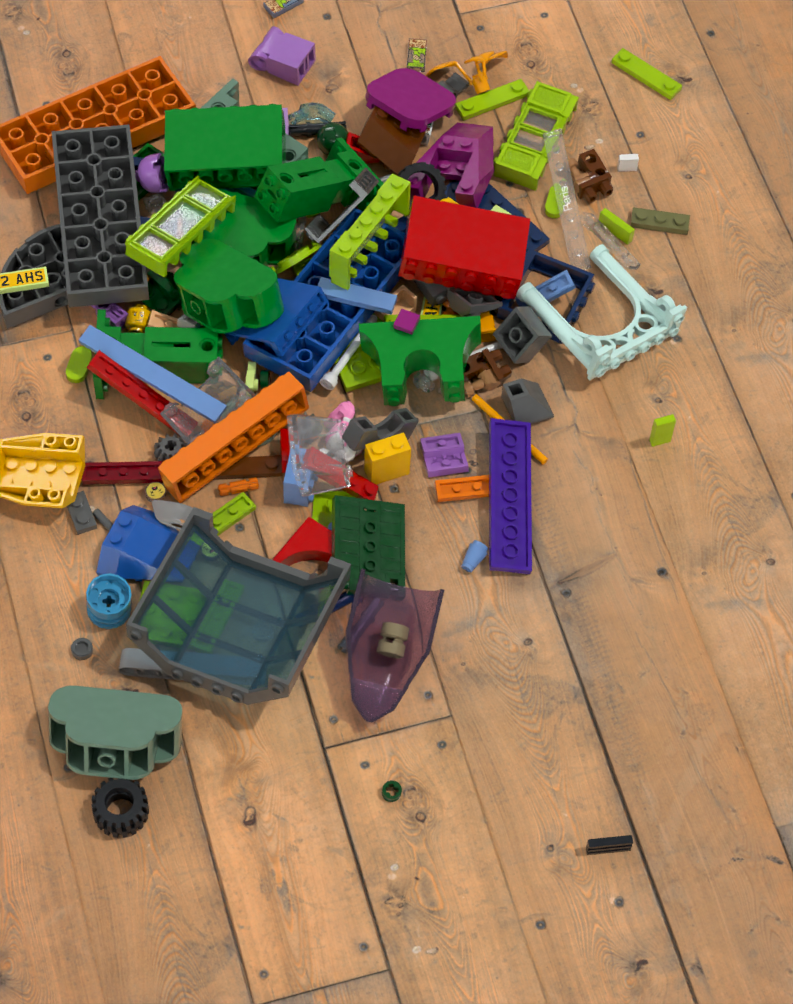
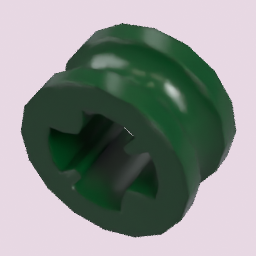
M390 780L383 785L382 796L386 801L395 802L401 797L402 787L398 782ZM389 787H393L398 793L395 792V795L391 796L386 790L388 791Z

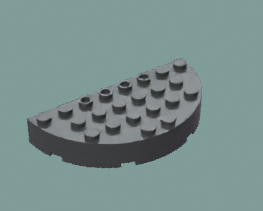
M60 224L45 228L27 238L19 249L16 248L4 264L1 273L46 267L49 287L0 294V307L7 329L68 305ZM146 267V273H148L151 269Z

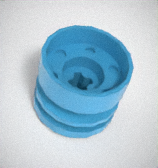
M109 573L99 575L90 582L86 591V607L88 617L92 623L100 628L113 629L123 625L128 620L131 613L132 594L127 581L119 575Z

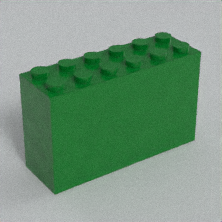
M282 104L165 110L164 172L170 191L182 190L197 175L199 179L215 188L259 187L268 166L286 163L285 120Z

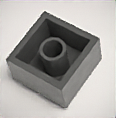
M515 307L493 333L514 363H529L552 337L531 307Z

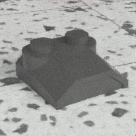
M460 288L448 289L447 293L450 308L462 317L480 316V314L502 307L503 304L492 295H484L476 291H464Z

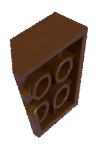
M375 105L356 144L371 157L381 160L385 164L383 167L388 171L392 170L398 175L404 167L412 164L426 132L420 133L419 129L407 127V131L401 129V121Z

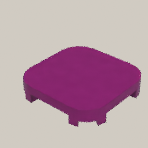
M408 68L393 70L370 82L367 85L365 94L366 106L369 109H373L376 105L401 121V129L407 131V127L419 129L420 133L426 131L429 123L445 115L450 118L453 115L456 98L452 92L422 73Z

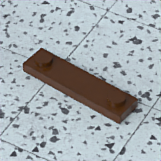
M282 455L243 457L213 480L282 477Z

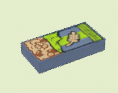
M267 0L263 3V7L273 18H276L304 3V0Z

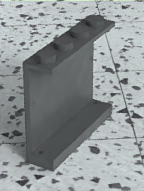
M366 167L349 184L359 196L331 224L319 213L305 228L309 239L319 243L377 185L379 180Z

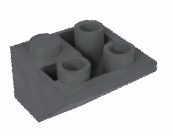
M521 378L503 384L501 398L512 421L529 422L532 425L554 417L538 383Z

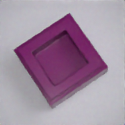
M401 309L393 324L394 329L412 335L420 320V315Z

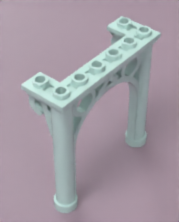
M604 244L597 246L590 253L589 258L628 297L633 305L634 319L622 331L612 335L595 336L576 330L558 313L531 282L522 285L516 294V297L531 307L543 323L586 367L589 381L603 376L610 369H616L621 363L626 360H632L637 354L645 353L650 347L655 344H661L666 338L677 335L687 310L685 305L676 306L673 299L668 295H664L659 299L649 295L614 259ZM647 322L652 327L647 330L642 329L638 323ZM634 333H635L636 335H638L639 337H637L636 339H633Z

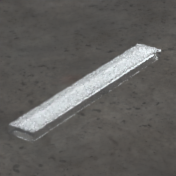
M560 128L543 133L570 265L586 270L591 268L564 137Z

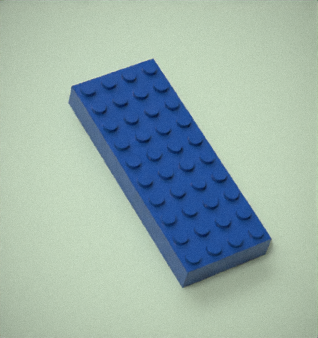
M354 208L343 219L294 279L295 282L318 286L321 277L331 279L329 277V250L341 235L349 230L363 211ZM383 223L381 228L388 231V238L383 240L373 235L370 240L378 244V251L371 252L365 248L361 250L360 253L368 257V263L361 265L352 261L350 266L357 269V277H350V284L390 293L402 278L398 276L405 233ZM328 300L327 304L283 357L277 356L270 344L246 339L243 342L244 357L279 376L290 372L304 386L305 390L312 392L323 375L328 372L357 335L359 324L366 323L375 311Z

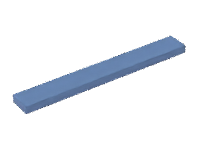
M92 325L88 326L78 340L81 345L95 353L100 350L135 377L213 423H217L227 408V405Z

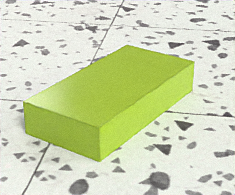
M604 208L600 212L598 224L625 244L631 243L635 229Z
M673 414L654 419L649 439L652 447L671 442L676 424Z

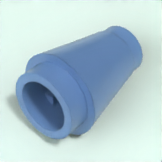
M474 540L468 546L461 567L467 572L472 573L487 556L488 547L482 542Z

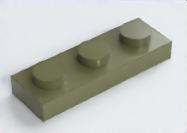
M633 207L630 226L633 228L688 235L690 215Z

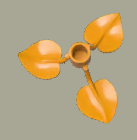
M485 52L464 61V64L475 61L478 74L472 76L473 80L456 61L442 63L433 67L427 72L426 77H429L435 70L455 66L468 80L470 86H474L476 94L490 90L486 75V64L494 58H508V52ZM480 63H482L483 72L480 70Z

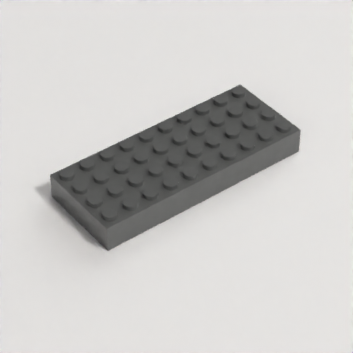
M130 125L52 131L69 308L149 300L146 267L125 255L126 239L133 235L141 226Z

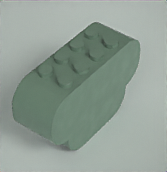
M65 686L56 690L50 697L48 704L49 743L56 751L66 754L67 766L75 773L136 780L149 775L154 769L155 763L169 762L176 758L180 752L182 744V706L177 699L171 696L84 686Z

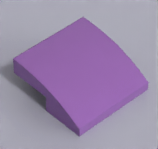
M460 433L420 438L428 478L469 472Z

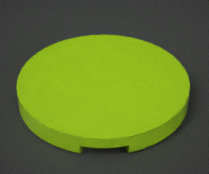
M313 241L310 248L306 245L278 262L279 267L276 269L274 266L270 268L276 274H279L311 255L322 246L320 242Z

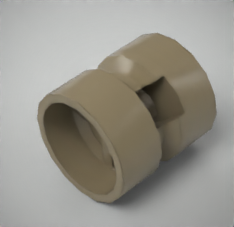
M383 622L380 633L383 638L379 640L376 652L391 658H404L406 646L403 643L408 640L410 628L397 623Z

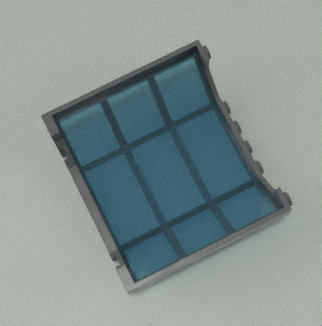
M193 507L126 624L127 637L175 680L186 681L194 687L207 689L215 695L231 698L236 703L250 705L289 697L350 578L351 564L331 557L328 562V568L323 574H309L235 547L228 540L224 542L217 535L219 531L213 527V514Z

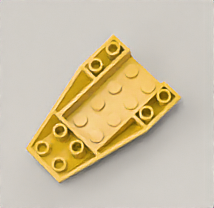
M40 433L0 439V498L25 506L65 508L75 502L85 469V438L83 435Z

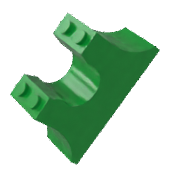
M480 316L419 320L412 335L394 329L393 324L395 321L359 324L361 349L374 360L381 373L384 406L395 407L405 404L407 396L406 381L412 373L418 370H430L439 376L441 393L445 402L457 403L465 401L464 371L469 356L481 344Z

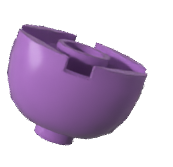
M161 153L146 156L140 161L138 170L135 171L136 181L140 182L141 186L151 193L167 192L169 188L164 172V156L160 157Z

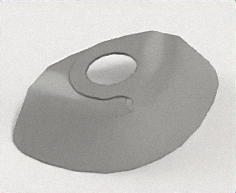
M152 501L157 520L178 530H181V528L171 524L183 526L184 523H181L179 519L186 521L193 509L190 506L177 502Z

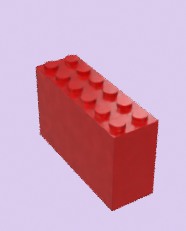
M414 195L407 219L398 276L407 280H420L427 284L435 283L448 288L455 287L464 291H476L484 295H496L504 299H515L523 276L530 218Z

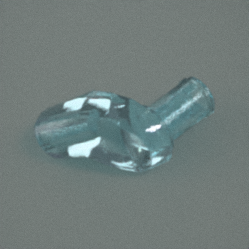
M309 102L301 104L299 110L288 115V119L290 121L295 118V120L290 122L292 125L304 119H318L325 123L331 122L336 113L324 104Z

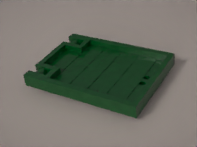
M339 495L333 497L332 557L351 564L350 578L344 589H347V594L367 597L375 596L387 599L390 595H395V600L400 601L405 598V504Z

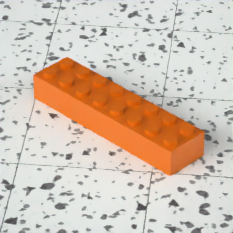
M290 372L279 376L274 383L263 388L259 394L245 401L241 407L230 412L219 423H215L203 435L197 436L192 443L181 448L173 457L163 461L158 470L168 492L178 503H182L308 410L309 405L304 386Z

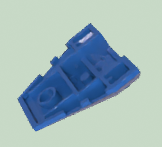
M135 505L121 510L102 543L96 573L98 575L111 573L119 575L123 579H135V581H142V579L152 580L179 531L160 523L153 511ZM189 539L177 560L187 570H189L197 555L199 546ZM173 567L165 582L182 583L184 577Z

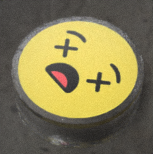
M160 482L148 484L145 489L146 498L150 502L153 500H164L166 498V487Z

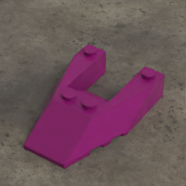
M457 122L416 162L432 164L435 169L441 171L440 174L445 179L460 181L455 191L456 201L460 205L478 208L493 175V126ZM418 172L408 178L407 181L411 182L410 200H413L414 195L426 197L432 184V180L426 174Z

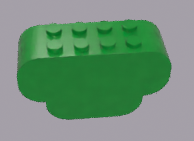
M216 187L231 197L236 196L235 211L231 213L226 210V217L223 221L216 218L212 232L203 230L202 240H219L265 266L278 265V262L295 251L296 218L276 222L255 197L245 196L238 192H230ZM198 193L192 196V198L211 209L217 205ZM187 203L180 208L183 236L206 215Z
M204 239L200 243L195 242L191 245V250L188 254L181 253L180 262L182 267L175 272L174 281L178 286L182 301V311L194 321L213 332L230 333L243 326L247 328L265 327L283 314L284 305L277 274L270 267L259 263L243 252H239L230 245L216 239Z

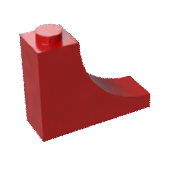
M308 517L273 560L287 566L307 560H318L328 563L332 557V531L311 517Z

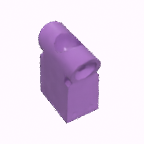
M272 26L265 35L263 42L249 57L248 63L255 70H267L268 73L298 86L316 61L315 43L289 33L284 34L279 28Z

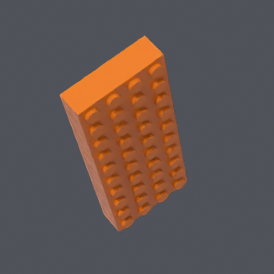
M158 56L0 124V154L26 194H29L56 182L52 131L130 125L132 148L165 134V110L196 108V104L162 57Z

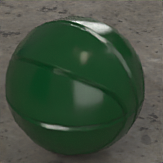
M339 123L324 125L319 130L317 136V144L324 154L329 155L336 138L342 137L346 141L348 131Z

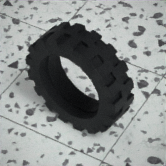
M426 162L413 163L404 167L398 173V176L405 180H408L414 173L426 174L434 185L432 199L440 201L445 199V191L447 190V185L444 183L445 178L441 176L439 169L434 168V165L426 164Z

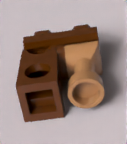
M595 149L579 154L578 162L575 158H570L563 163L562 167L565 172L571 173L574 179L573 188L577 192L579 199L584 198L590 204L597 200V192L601 191L605 197L613 193L612 176L607 171Z
M486 348L482 352L469 356L464 371V391L467 399L474 396V391L485 388L490 391L496 387L499 388L503 386L504 380L511 377L512 371L507 364L500 368L497 366V363L503 361V356L499 349L489 352L488 348ZM477 376V381L471 384L468 382V380Z

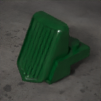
M150 270L147 273L149 278V300H142L141 302L151 311L154 310L168 316L176 309L180 311L182 309V301L178 286L174 281V273L167 272V275L163 277Z

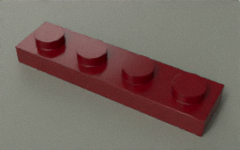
M163 461L85 463L82 485L163 483L158 470Z

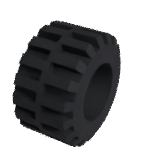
M108 778L109 782L103 781L100 783L101 788L97 787L94 791L95 795H92L91 806L95 823H97L100 830L104 829V834L108 836L110 833L115 838H118V835H122L123 838L128 837V833L134 835L137 833L136 829L141 830L144 827L143 822H147L149 806L145 789L140 787L138 781L133 783L132 780L118 778L114 780L113 778ZM124 799L133 804L132 808L124 814L118 815L108 811L110 804L116 800Z

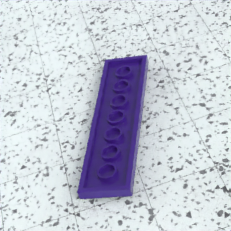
M491 418L489 421V570L531 574L532 572L531 423L495 418Z

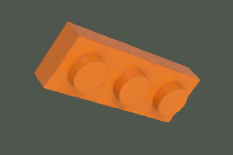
M489 475L435 480L437 502L489 497Z

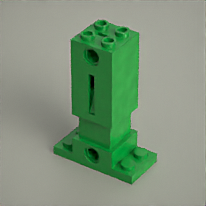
M341 137L336 138L326 161H323L319 156L268 166L254 197L276 222L327 212L331 205L336 203H342L344 207H348L359 196L349 184L365 167L379 182L357 205L361 211L367 208L384 183Z
M98 309L96 326L98 330L190 384H215L218 382V376H222V336H219L218 333L208 328L145 327V333H122L121 327H111V320L107 318L106 310ZM93 373L96 399H104L105 392H108L109 384Z

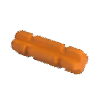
M256 477L249 478V481L244 479L229 482V485L226 483L218 485L220 496L259 488Z

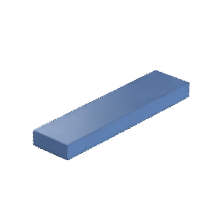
M321 277L318 286L322 288L328 300L392 315L397 302V295L350 284V289L346 290L331 283V279Z

